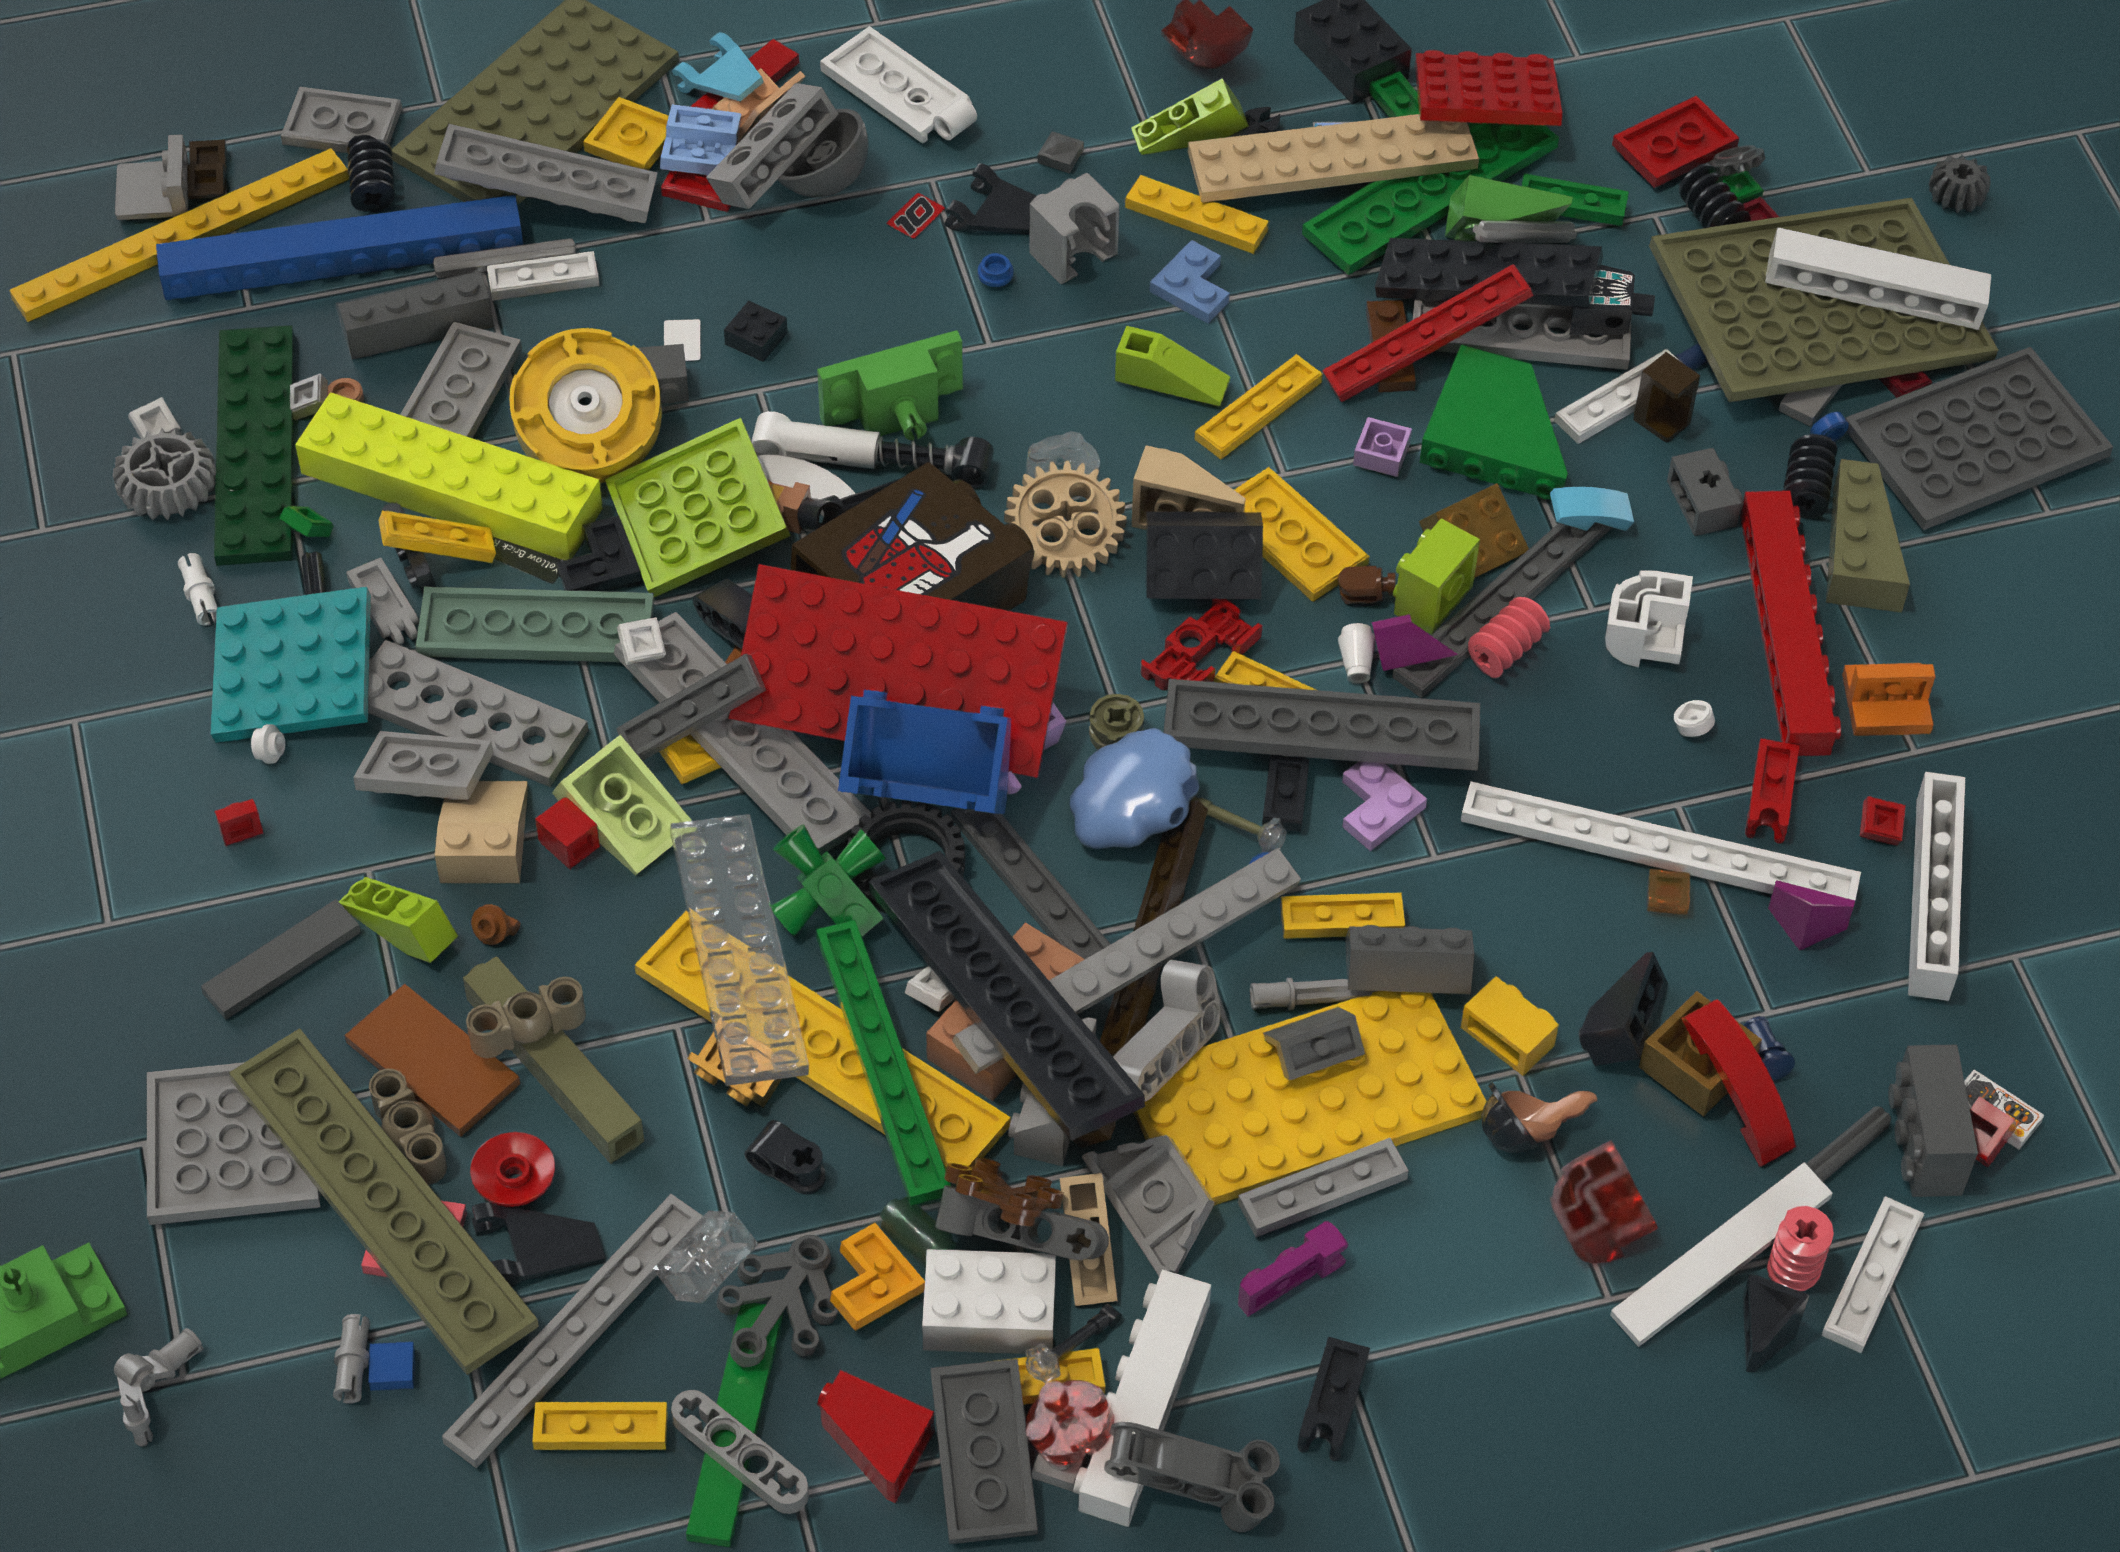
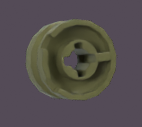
M1106 695L1098 699L1091 708L1089 735L1091 743L1097 750L1117 743L1128 733L1144 731L1143 708L1137 700L1128 695Z

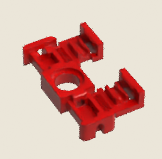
M1212 599V608L1198 620L1191 616L1188 617L1165 638V650L1150 664L1143 659L1141 660V676L1148 681L1151 678L1155 679V686L1164 691L1168 689L1169 679L1213 682L1215 668L1210 666L1204 671L1202 669L1197 670L1196 663L1216 646V638H1218L1217 642L1219 644L1225 642L1231 646V652L1235 651L1243 655L1262 637L1263 625L1257 623L1254 627H1251L1239 619L1240 609L1226 599ZM1185 637H1195L1201 643L1197 647L1189 648L1183 646L1180 641Z

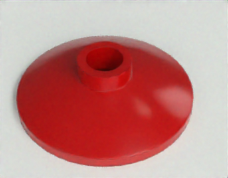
M508 1132L497 1135L481 1145L472 1159L470 1175L475 1190L485 1200L499 1206L515 1207L528 1204L547 1191L555 1175V1161L550 1148L538 1137L523 1132ZM512 1174H519V1175H521V1176H519V1177H517V1178H514V1179H509V1178H508V1177H509L510 1175H512Z

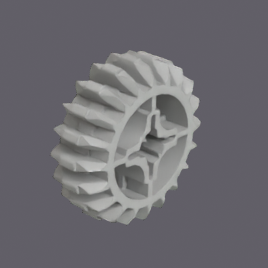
M161 428L159 434L151 435L147 431L144 439L141 440L133 437L132 446H122V455L115 457L113 479L117 495L123 500L127 509L134 508L138 516L148 513L150 518L154 520L159 514H162L168 520L171 514L178 513L183 517L185 509L190 508L197 511L198 501L207 502L208 492L214 491L216 467L213 454L209 448H206L203 440L195 439L191 432L182 435L178 428H176L172 433H166Z

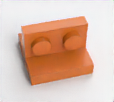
M1899 663L1844 666L1842 676L1854 736L1931 734L1933 720L1929 697L1936 677L1933 664Z

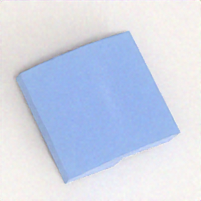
M672 104L666 125V139L660 158V169L709 175L737 145L741 113Z

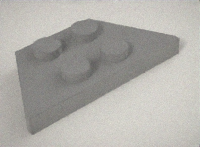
M1163 1135L1147 1139L1141 1144L1132 1142L1117 1146L1118 1150L1100 1154L1092 1151L1084 1154L1082 1158L1092 1174L1102 1173L1105 1194L1158 1276L1160 1277L1162 1269L1177 1274L1215 1202L1173 1139Z

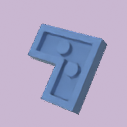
M1191 240L1150 281V292L1209 324L1229 303V292L1206 280L1220 266L1221 255Z

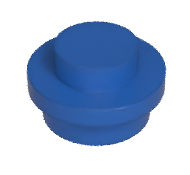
M998 253L989 254L982 259L978 266V278L987 286H1004L1013 278V266L1006 256Z

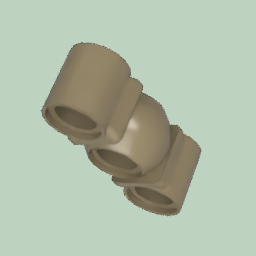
M559 977L551 981L549 985L538 986L539 994L531 991L514 994L506 1000L503 1007L498 1000L492 1005L484 1004L473 1008L468 1013L466 1019L471 1049L480 1057L492 1058L500 1055L505 1049H514L513 1040L523 1044L532 1043L545 1037L550 1028L553 1034H557L560 1030L577 1028L584 1022L586 1017L581 984L571 977ZM565 1002H571L570 1004H567V1005H560V1004L565 1003ZM524 1016H532L527 1019H521ZM484 1030H492L491 1032L481 1033Z
M395 1069L378 1071L370 1079L369 1090L375 1114L382 1122L381 1128L428 1185L437 1183L446 1174L447 1163L441 1138L434 1131L435 1122L431 1112L421 1102H416L413 1091L408 1088L405 1076L400 1071ZM391 1093L395 1094L394 1096H391V1097H384V1096H386V1095H388V1094H391ZM409 1124H413V1125H414V1126H412V1127H410V1128H402V1127L405 1126V1125H409ZM424 1156H433L427 1160H419Z

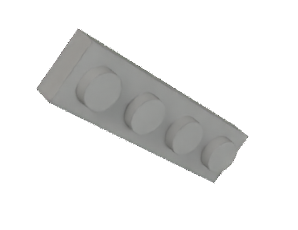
M1387 1138L1240 1194L1238 1205L1255 1237L1407 1180L1409 1170L1391 1138Z

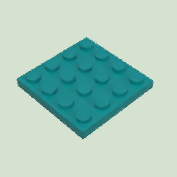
M367 587L217 607L210 733L215 743L252 738L253 732L266 724H274L284 734L368 722L371 594Z

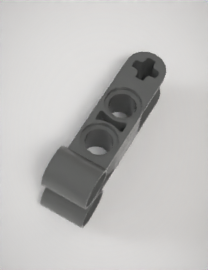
M944 1185L935 1225L937 1229L966 1236L974 1234L1073 1260H1093L1099 1258L1106 1252L1109 1245V1236L1101 1224L1047 1209L1042 1210L1040 1217H1036L1034 1226H1021L1011 1223L1010 1228L1004 1232L998 1225V1216L1002 1211L999 1205L955 1191V1186ZM1043 1219L1047 1220L1052 1228V1234L1046 1242L1042 1241L1037 1233V1227ZM1080 1234H1085L1087 1239H1091L1090 1247H1085L1082 1242H1078Z
M1116 1422L1111 1425L1110 1433L1114 1436L1110 1460L1106 1461L1104 1465V1470L1109 1475L1221 1507V1515L1225 1524L1236 1532L1244 1533L1252 1530L1272 1512L1274 1497L1264 1482L1278 1470L1280 1458L1276 1448L1271 1443L1256 1439L1250 1441L1239 1452H1234L1137 1423ZM1248 1459L1257 1465L1259 1472L1250 1467ZM1242 1500L1251 1505L1253 1513L1244 1508Z

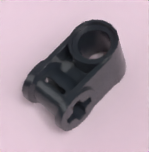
M770 1120L744 1152L746 1160L756 1170L775 1178L798 1193H815L826 1182V1171L822 1165L823 1154L820 1147L793 1132L789 1127L777 1120Z

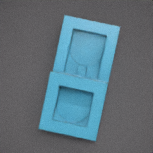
M1597 487L1555 488L1550 492L1556 522L1585 531L1595 522L1624 531L1634 523L1627 493Z

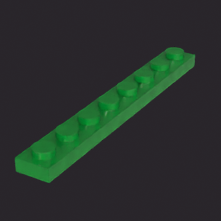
M856 920L816 929V937L909 1204L912 1206L942 1198L944 1185L951 1186V1184L944 1179L946 1170Z

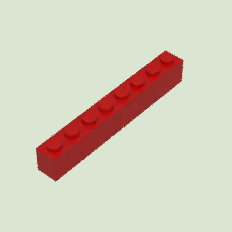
M1790 491L1745 492L1740 519L1781 742L1799 745L1798 756L1831 755L1834 741L1839 740L1841 736V722L1839 716L1833 715L1832 710L1835 704V691L1833 685L1827 684L1826 679L1829 674V660L1826 654L1822 655L1820 648L1823 643V630L1821 624H1816L1815 622L1817 599L1816 595L1810 594L1809 591L1811 568L1809 564H1804L1803 560L1806 544L1804 535H1799L1797 529L1800 524L1799 507L1793 506Z

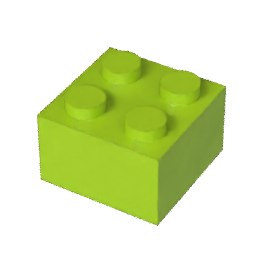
M1442 518L1431 530L1426 529L1420 536L1417 547L1411 554L1405 553L1396 567V573L1399 576L1398 583L1393 591V597L1396 598L1394 614L1398 617L1410 614L1415 625L1433 635L1473 587L1480 539Z

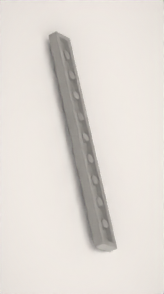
M1279 848L1049 981L1078 1015L1298 886L1301 878ZM976 1023L955 1034L952 1040L975 1074L1003 1059V1056Z

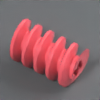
M1516 597L1509 602L1508 606L1502 608L1498 615L1492 617L1488 624L1482 626L1479 632L1470 637L1468 651L1471 659L1484 674L1491 678H1498L1503 674V669L1506 670L1512 666L1513 660L1520 659L1523 652L1530 650L1533 643L1541 640L1542 633L1549 632L1550 620L1538 603L1526 597Z
M1798 1206L1787 1211L1785 1218L1779 1224L1767 1264L1768 1276L1772 1281L1797 1291H1805L1817 1283L1834 1235L1832 1223L1826 1214L1809 1206Z

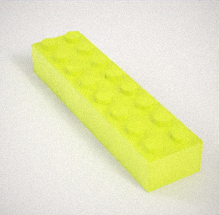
M331 392L295 444L301 474L389 503L397 502L401 507L440 520L491 528L492 536L562 560L573 558L585 538L583 525L595 522L603 509L599 479Z

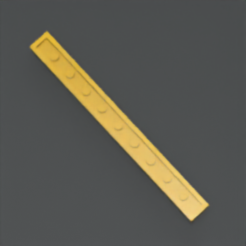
M330 148L9 290L12 301L26 321H32L158 265L156 244L225 235L349 180L348 169L333 149Z

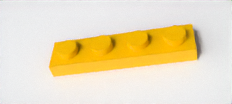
M1143 175L1139 176L1125 198V208L1252 254L1255 253L1268 232V220L1215 201L1202 203L1198 195Z

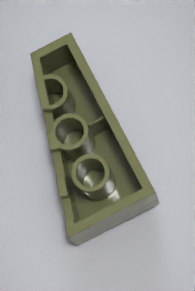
M1841 459L1833 487L1826 603L1902 613L1910 583L1879 464Z

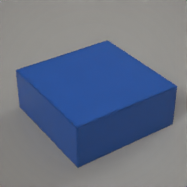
M414 1343L370 1344L368 1378L370 1391L413 1389L415 1376Z

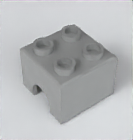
M1088 173L1076 179L1066 180L1059 188L1048 194L1036 196L1030 203V254L1060 284L1078 276V273L1070 266L1076 260L1075 257H1072L1074 254L1089 252L1097 256L1102 262L1117 255L1119 203Z

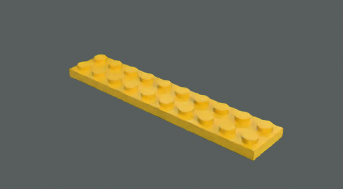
M685 911L635 964L637 975L714 1025L718 1026L721 1021L789 1064L788 1073L885 1135L844 1015L839 1007L688 911ZM902 1048L945 1170L948 1163H957L968 1167L975 1165L976 1158H983L1008 1130L1011 1117Z

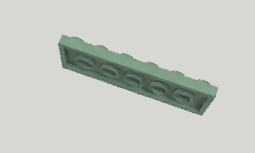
M424 587L415 648L417 653L427 657L620 662L614 655L615 644L620 642L617 627L619 624L653 618L654 594L638 592Z

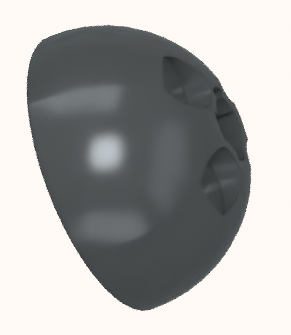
M836 109L838 112L836 118L777 180L790 191L807 197L834 195L850 186L862 172L869 149L866 126L856 111Z

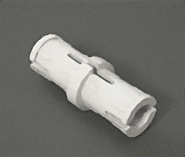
M189 553L190 567H188L184 556L178 560V567L185 581L183 590L187 599L192 602L197 623L209 626L211 625L207 614L209 612L214 623H216L217 604L213 596L215 587L212 580L206 575L202 557L196 553Z

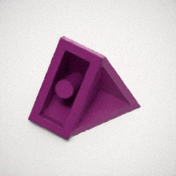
M1410 614L1372 622L1383 671L1458 655L1415 625Z
M1776 880L1768 909L1800 951L1846 930L1855 900Z

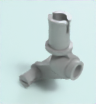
M185 1328L159 1351L153 1349L148 1356L142 1357L137 1354L127 1353L121 1356L114 1366V1373L117 1376L121 1395L120 1403L124 1410L123 1423L126 1429L132 1432L134 1442L139 1446L147 1445V1440L151 1442L153 1439V1434L149 1428L151 1418L146 1408L143 1392L149 1390L157 1379L166 1378L171 1380L174 1378L175 1371L203 1350L200 1339L188 1328Z

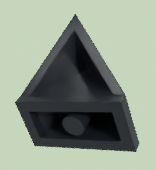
M1749 1275L1743 1294L1746 1372H1756L1796 1337L1810 1295L1758 1275Z

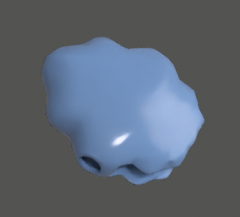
M1150 728L1144 731L1128 733L1117 743L1104 746L1091 755L1084 765L1082 783L1070 796V811L1075 818V835L1084 846L1093 849L1110 847L1130 848L1142 844L1148 837L1154 834L1168 831L1180 825L1187 817L1189 802L1199 790L1196 778L1197 768L1190 762V750L1182 742L1176 741L1173 736L1163 733L1157 728Z

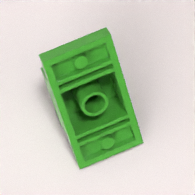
M955 330L817 369L819 412L822 424L824 426H834L860 419L865 431L879 432L880 436L903 430L906 439L914 440L911 429H914L918 439L924 436L927 432L926 423L938 420V396L948 395L963 389L962 339L958 331Z
M89 1242L54 1260H51L45 1247L42 1245L0 1266V1379L127 1315L125 1306Z

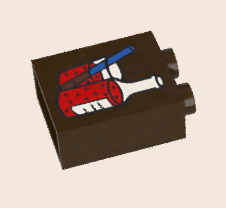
M927 462L793 543L790 570L1010 611L1026 600L1034 549L1025 531L1014 523L1004 525L981 505L977 493L968 483L963 480H955L953 482L934 465Z

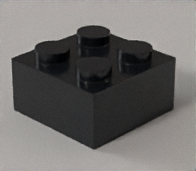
M748 300L724 329L725 345L764 362L788 333L787 318Z

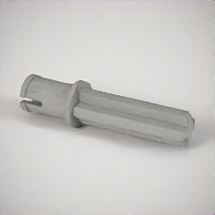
M1286 978V982L1251 983L1250 1002L1253 1010L1271 1007H1288L1289 1010H1294L1295 1005L1344 1002L1361 996H1370L1373 991L1348 990L1347 979L1293 982L1292 978Z

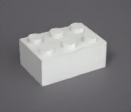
M927 1249L922 1322L923 1350L1013 1354L1049 1353L1053 1348L1056 1255L1046 1253Z

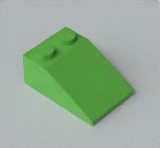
M1469 175L1450 197L1445 237L1455 239V241H1477L1473 227L1481 221H1556L1572 204L1573 197Z

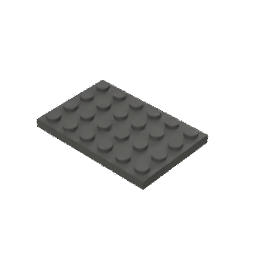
M2031 347L1845 418L1849 424L1846 432L1871 463L1879 464L1882 478L1923 530L2110 457L2113 449L2111 443Z

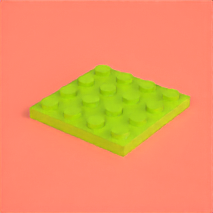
M741 418L605 479L648 593H653L654 597L791 536Z

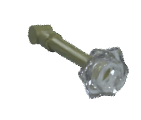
M1194 796L1189 802L1198 800L1208 808L1206 816L1209 815L1257 835L1262 853L1271 852L1277 848L1280 850L1286 839L1287 831L1283 829L1280 818H1273L1270 822L1259 826L1213 805V802L1202 797L1199 799Z

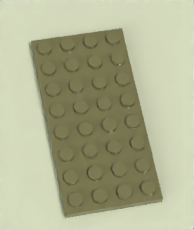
M564 0L392 149V160L463 202L516 195L518 205L526 197L504 190L487 189L481 185L461 180L453 181L444 176L434 174L448 124L577 153L584 147L583 141L617 98L621 97L634 102L679 62L678 51L586 0Z

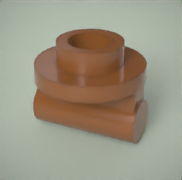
M485 904L473 913L471 925L474 934L480 941L485 944L494 945L503 941L508 935L514 936L518 932L521 922L506 915L500 907L493 904Z

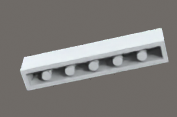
M1777 228L1769 253L1765 283L1979 330L1989 304L1991 274Z
M1925 772L1917 797L1908 995L1949 1001L1958 976L1965 777Z
M1162 1269L1157 1285L1153 1283L1148 1285L1143 1301V1308L1147 1309L1143 1320H1135L1129 1339V1344L1134 1345L1130 1357L1125 1355L1121 1357L1115 1380L1120 1381L1116 1394L1108 1393L1103 1406L1101 1417L1106 1418L1102 1431L1094 1430L1087 1452L1088 1455L1092 1456L1088 1469L1084 1467L1079 1469L1075 1480L1073 1492L1079 1494L1078 1511L1129 1527L1144 1485L1123 1480L1105 1472L1104 1465L1106 1461L1110 1460L1114 1437L1110 1433L1111 1425L1116 1422H1132L1164 1431L1210 1305L1211 1284Z

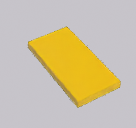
M1270 467L1234 489V491L1246 498L1245 512H1261L1263 522L1262 557L1312 602L1339 585L1338 577L1345 567H1361L1369 564L1370 556Z

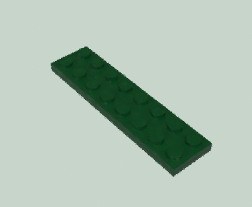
M292 325L219 330L214 535L216 566L293 560V529L279 519L284 507L293 506L294 419L292 410H290V385L294 384V330Z

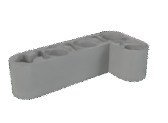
M1177 960L1168 961L1161 974V991L1164 1007L1113 1056L1143 1092L1145 1101L1151 1099L1218 1030L1221 1009L1215 974L1210 966Z

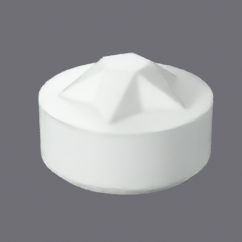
M1701 700L1686 702L1674 713V721L1678 732L1687 737L1703 735L1715 723V717L1710 704Z

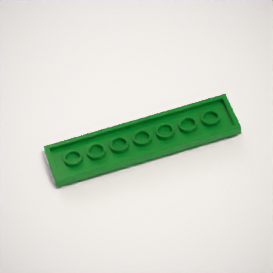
M1471 122L1468 124L1479 157L1478 169L1374 181L1304 223L1302 235L1345 273L1350 275L1385 254L1390 238L1409 239L1447 216L1450 197L1469 175L1502 182L1556 149L1559 144V136L1545 125Z

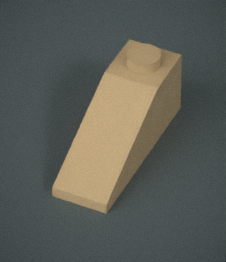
M1102 1173L1060 1178L1061 1191L1064 1192L1062 1200L1064 1214L1095 1221L1106 1229L1109 1236V1245L1101 1257L1093 1260L1069 1259L1075 1306L1118 1301ZM1080 1234L1078 1242H1082L1085 1247H1090L1091 1239H1087L1085 1234Z

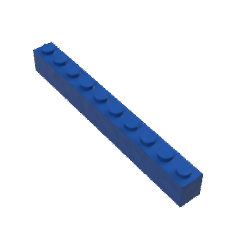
M516 195L162 243L156 244L164 298L165 300L429 264L434 262V258L440 256L523 245Z

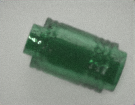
M907 1197L900 1200L894 1198L882 1210L880 1218L883 1219L880 1227L881 1230L917 1259V1261L921 1262L924 1267H926L927 1249L955 1250L956 1242L952 1240L953 1234L935 1228L936 1220L919 1205L910 1206Z

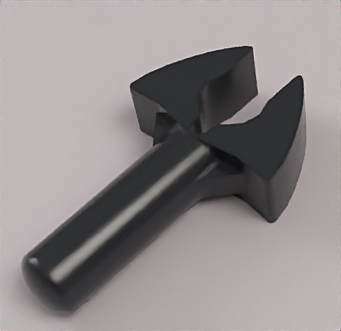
M1259 107L1245 112L1248 127L1232 137L1279 131L1280 114L1271 121L1264 122L1270 118L1271 107Z

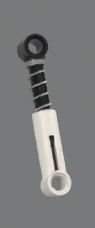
M778 412L761 413L757 418L752 437V443L757 455H780L805 461L876 469L880 462L885 467L889 463H895L901 469L906 465L915 466L917 469V466L921 467L930 462L938 470L943 469V472L946 474H951L954 481L963 480L973 489L981 488L987 484L994 454L993 446L985 439L979 437H966L955 446L951 445L948 447L946 445L943 449L932 447L931 443L928 446L915 445L914 440L911 444L898 443L897 438L894 442H887L883 440L879 432L792 422L787 416Z

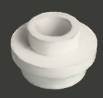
M266 724L253 732L251 748L254 757L257 760H263L267 764H273L284 753V735L274 724Z

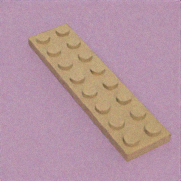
M1420 114L1188 142V154L1202 203L1478 169L1479 157L1467 122L1420 121Z

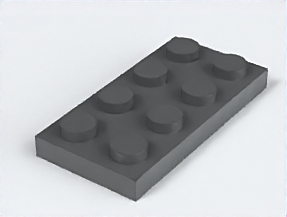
M1018 1359L931 1368L949 1544L1038 1535Z

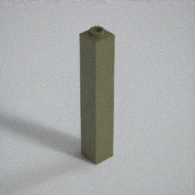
M497 956L486 963L476 965L463 977L467 1000L474 1008L484 1004L492 1005L498 1000L503 1007L509 997L516 993L527 991ZM524 1016L521 1019H527L532 1016ZM550 1028L545 1037L532 1043L523 1044L513 1040L514 1049H511V1051L610 1164L644 1142L643 1126L640 1117L563 1030L553 1034Z

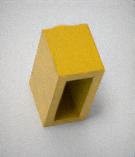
M1495 976L1464 1005L1460 1028L1524 1076L1555 1046L1559 1024L1555 1022L1548 1011L1541 1008L1538 1009L1525 999L1515 986L1507 985Z

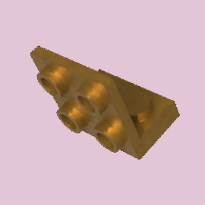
M1498 483L1419 521L1423 532L1426 529L1431 530L1442 518L1480 539L1474 578L1529 550Z

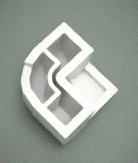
M1639 571L1638 576L1626 579L1620 585L1616 584L1612 593L1605 636L1606 648L1611 655L1624 664L1638 668L1640 659L1679 664L1693 576L1661 571Z

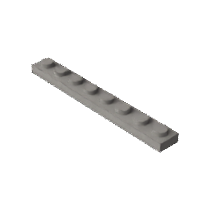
M670 1194L442 1435L444 1445L477 1468L535 1406V1402H539L704 1226L703 1215Z

